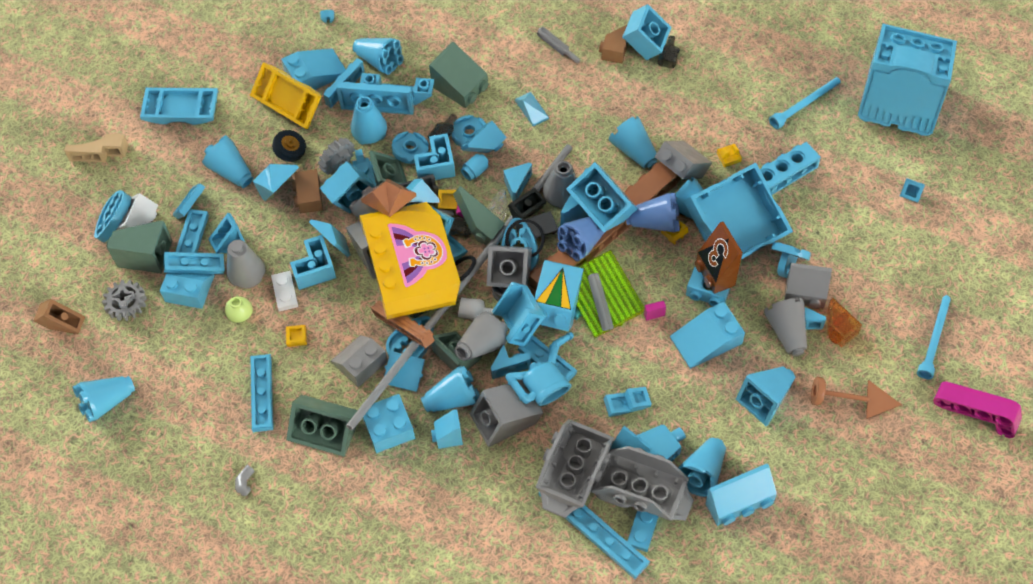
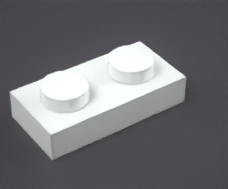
M291 271L271 275L279 312L297 308L298 303Z

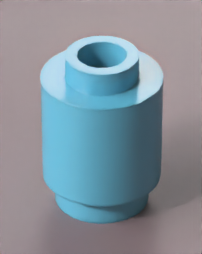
M475 154L463 164L461 173L469 181L476 179L489 168V161L483 154Z

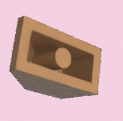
M627 25L605 36L604 42H601L599 46V52L602 53L601 60L623 64L628 42L623 38Z
M49 299L39 305L33 321L50 330L79 334L85 316Z

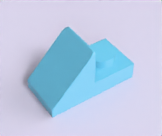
M503 345L491 366L492 379L506 376L507 373L529 369L531 364L529 352L524 354L518 353L509 358Z

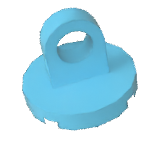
M773 242L771 247L772 250L782 253L777 268V273L780 277L787 278L791 263H796L797 258L810 260L811 252L800 250L779 242Z

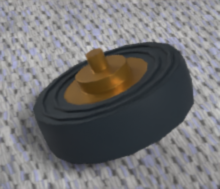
M283 130L274 137L272 148L273 152L281 160L295 162L304 155L306 143L304 138L297 132Z

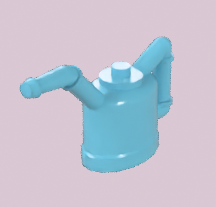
M572 332L566 333V335L550 344L548 362H533L529 365L528 371L506 374L505 378L508 385L513 388L520 401L528 404L535 400L538 406H544L557 400L570 390L572 385L566 380L555 364L559 347L574 337ZM517 380H523V384L530 392L529 394L524 391Z

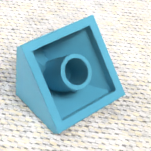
M269 164L253 180L261 198L266 201L299 167L288 164Z

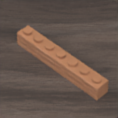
M379 300L374 306L370 307L377 318L425 349L435 341L431 330H426L423 325H418L415 320L412 321L407 315L387 319L382 301Z

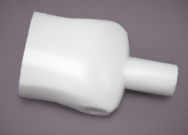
M461 297L458 312L459 318L473 321L475 317L485 311L493 316L495 315L492 312V308L485 307L483 300Z

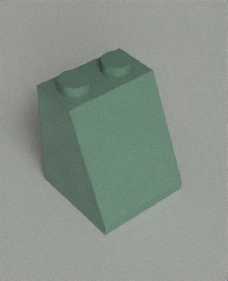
M451 42L429 64L430 77L434 79L433 88L464 108L470 103H474L477 96L488 87V74L454 42Z
M156 221L113 231L111 238L107 240L106 246L117 267L162 274L164 268L163 254L170 251L173 240L165 222Z

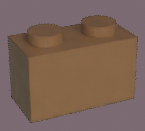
M317 169L294 172L295 180H292L293 191H296L297 196H293L295 207H299L300 214L322 211L323 204Z

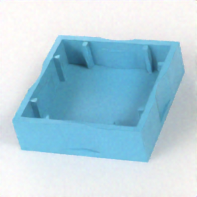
M757 163L740 170L723 181L683 201L705 242L718 224L724 221L743 252L741 260L793 232L781 208L773 199L770 188Z

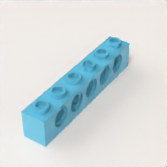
M805 142L801 145H796L790 152L781 154L773 162L764 164L760 171L765 180H768L766 182L770 188L771 195L818 168L821 157Z

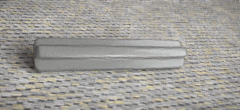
M593 273L588 276L589 285L602 330L609 331L614 328L600 276L598 273Z

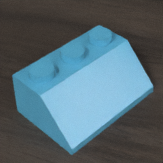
M596 162L566 188L603 232L623 223L638 209Z
M762 465L709 488L705 504L717 526L721 524L729 525L736 520L735 518L741 515L747 517L753 514L755 509L760 507L765 509L774 504L777 492L769 465Z

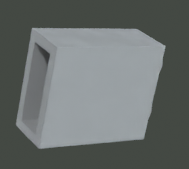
M664 141L655 155V158L682 179H691V177L695 179L703 178L712 164L709 159L685 141Z

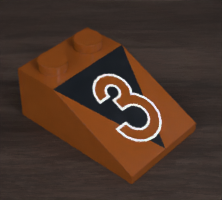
M724 221L718 224L700 248L695 261L697 271L702 273L706 286L711 288L714 294L736 285L743 253Z

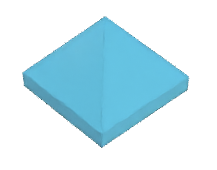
M906 178L900 197L918 203L925 184Z

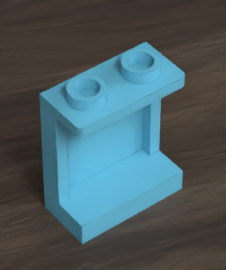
M515 282L510 283L492 310L494 315L503 317L510 330L506 336L507 342L525 347L545 318L528 286Z

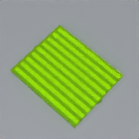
M612 250L578 266L579 268H584L576 307L594 338L610 330H602L588 281L589 275L598 273L600 276L614 328L622 326L623 323L644 313V305Z

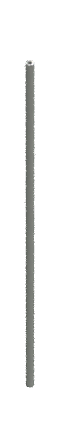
M567 144L534 185L533 188H536L538 192L542 189L555 165L560 161H564L573 149L571 145ZM512 215L476 259V265L472 272L461 281L458 295L488 258L489 246L498 245L503 239L505 230L513 219ZM450 306L438 308L424 325L425 329L432 330ZM412 341L347 423L346 427L349 430L353 431L417 349L418 343Z

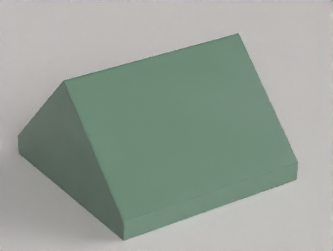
M371 150L369 152L373 173L378 186L386 179L397 184L407 182L401 161L393 156Z
M456 331L433 335L435 341L431 344L432 351L452 371L459 366H465L468 371L482 359V356L462 361L456 356L455 347L462 338Z

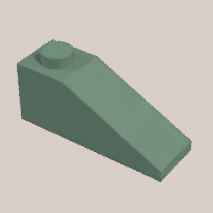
M460 186L453 196L475 239L487 245L505 223Z

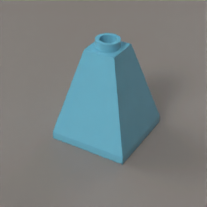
M784 366L748 374L736 400L767 426L796 377L790 369H786Z

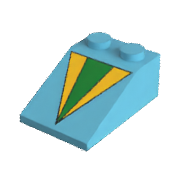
M544 260L534 297L545 315L540 325L564 331L570 330L574 321L584 268Z

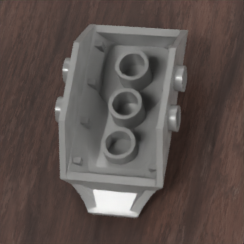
M570 419L562 425L559 432L555 431L551 440L553 445L551 449H546L543 456L545 463L536 485L542 498V508L566 518L574 510L584 507L594 483H599L603 475L602 466H607L611 454L609 451L615 438Z
M627 446L609 451L611 457L607 466L603 465L601 468L603 471L599 483L595 482L591 490L597 498L623 508L634 507L637 511L648 512L670 521H686L694 499L691 497L687 486L689 478L677 466L665 457L653 455L641 448Z

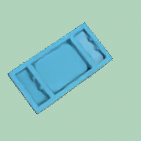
M145 88L140 119L157 124L184 122L192 125L214 121L218 88Z

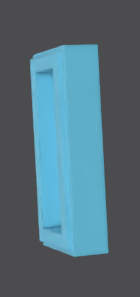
M201 183L193 186L174 211L173 216L180 219L184 217L205 189Z

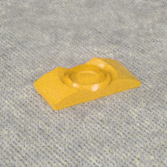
M265 62L262 63L250 93L251 97L305 129L309 128L322 97L312 87L297 81L285 71Z

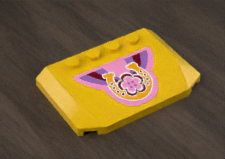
M427 202L404 206L391 217L381 212L360 215L362 230L366 237L387 319L456 305L461 281L441 216Z

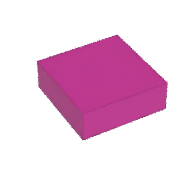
M664 301L645 305L644 316L646 321L665 316L666 305Z

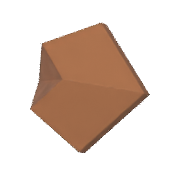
M386 179L364 196L361 202L391 217L415 198L416 193Z

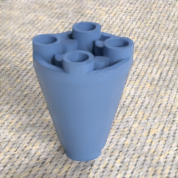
M667 193L635 205L638 209L626 219L627 225H632L633 227L668 232L680 231L679 220H677L679 206L676 201V193Z
M590 216L567 222L558 227L559 242L557 246L561 252H566L575 261H580L589 254L605 232L598 227Z

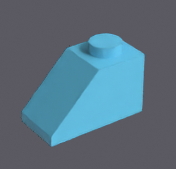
M490 121L471 137L461 149L463 151L489 153L492 150L496 152L504 145L502 142L507 137L493 121Z
M457 409L434 421L435 430H431L433 442H437L438 449L463 445Z

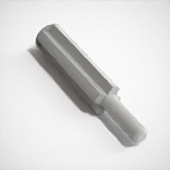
M544 26L539 28L537 35L561 55L564 56L566 54L574 62H580V59L569 51V46Z

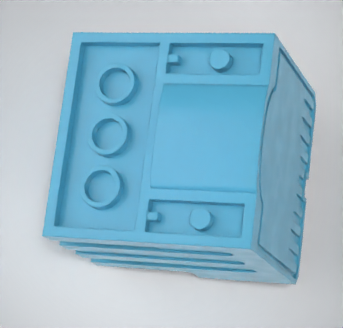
M882 24L870 64L858 117L865 122L878 123L882 126L895 124L902 131H910L922 136L931 135L951 81L957 41Z

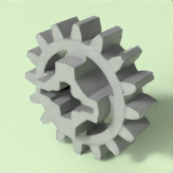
M346 137L344 139L340 138L338 142L334 140L333 143L328 145L327 150H323L322 156L319 157L321 159L318 162L319 168L327 175L330 173L333 175L346 161L350 162L351 157L354 156L352 152L355 151V145Z
M121 280L119 285L114 282L113 288H107L109 293L103 294L105 298L102 301L104 310L112 319L116 317L118 321L122 317L126 321H128L129 316L136 318L135 313H142L141 307H146L144 301L147 300L143 287H140L138 282L133 284L132 280H129L127 283Z

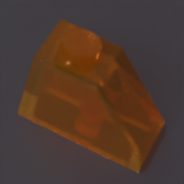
M832 298L827 308V334L834 344H838L842 348L859 334L862 324Z

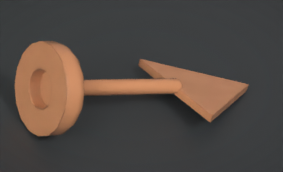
M818 376L815 377L811 389V404L815 406L822 404L825 395L866 401V419L902 405L869 380L867 396L826 390L825 379Z

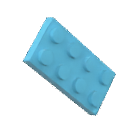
M337 82L336 89L342 110H354L357 99L367 96L382 113L413 115L414 105L411 87Z

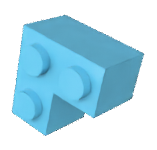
M448 133L429 136L431 152L414 155L417 178L431 174L434 175L435 180L455 177V166Z
M323 235L304 240L308 257L290 262L299 290L336 278Z

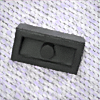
M533 188L511 202L508 208L512 218L527 219L542 209L547 201L536 188Z

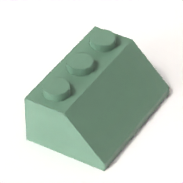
M301 394L292 402L286 440L344 457L356 430L355 427L351 431L346 425L358 410Z

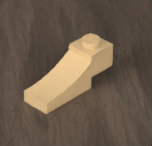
M105 134V137L93 142L66 145L64 152L69 161L106 162L107 156L126 157L128 143L124 134Z

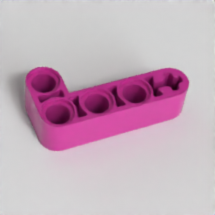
M942 382L933 399L934 404L938 407L995 424L996 432L999 435L1004 434L1006 438L1015 437L1022 420L1021 406L1016 401L951 382Z

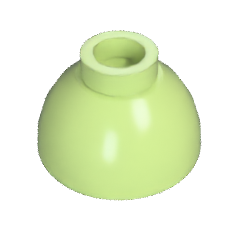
M242 296L231 298L225 306L226 317L236 323L247 320L253 312L250 301Z

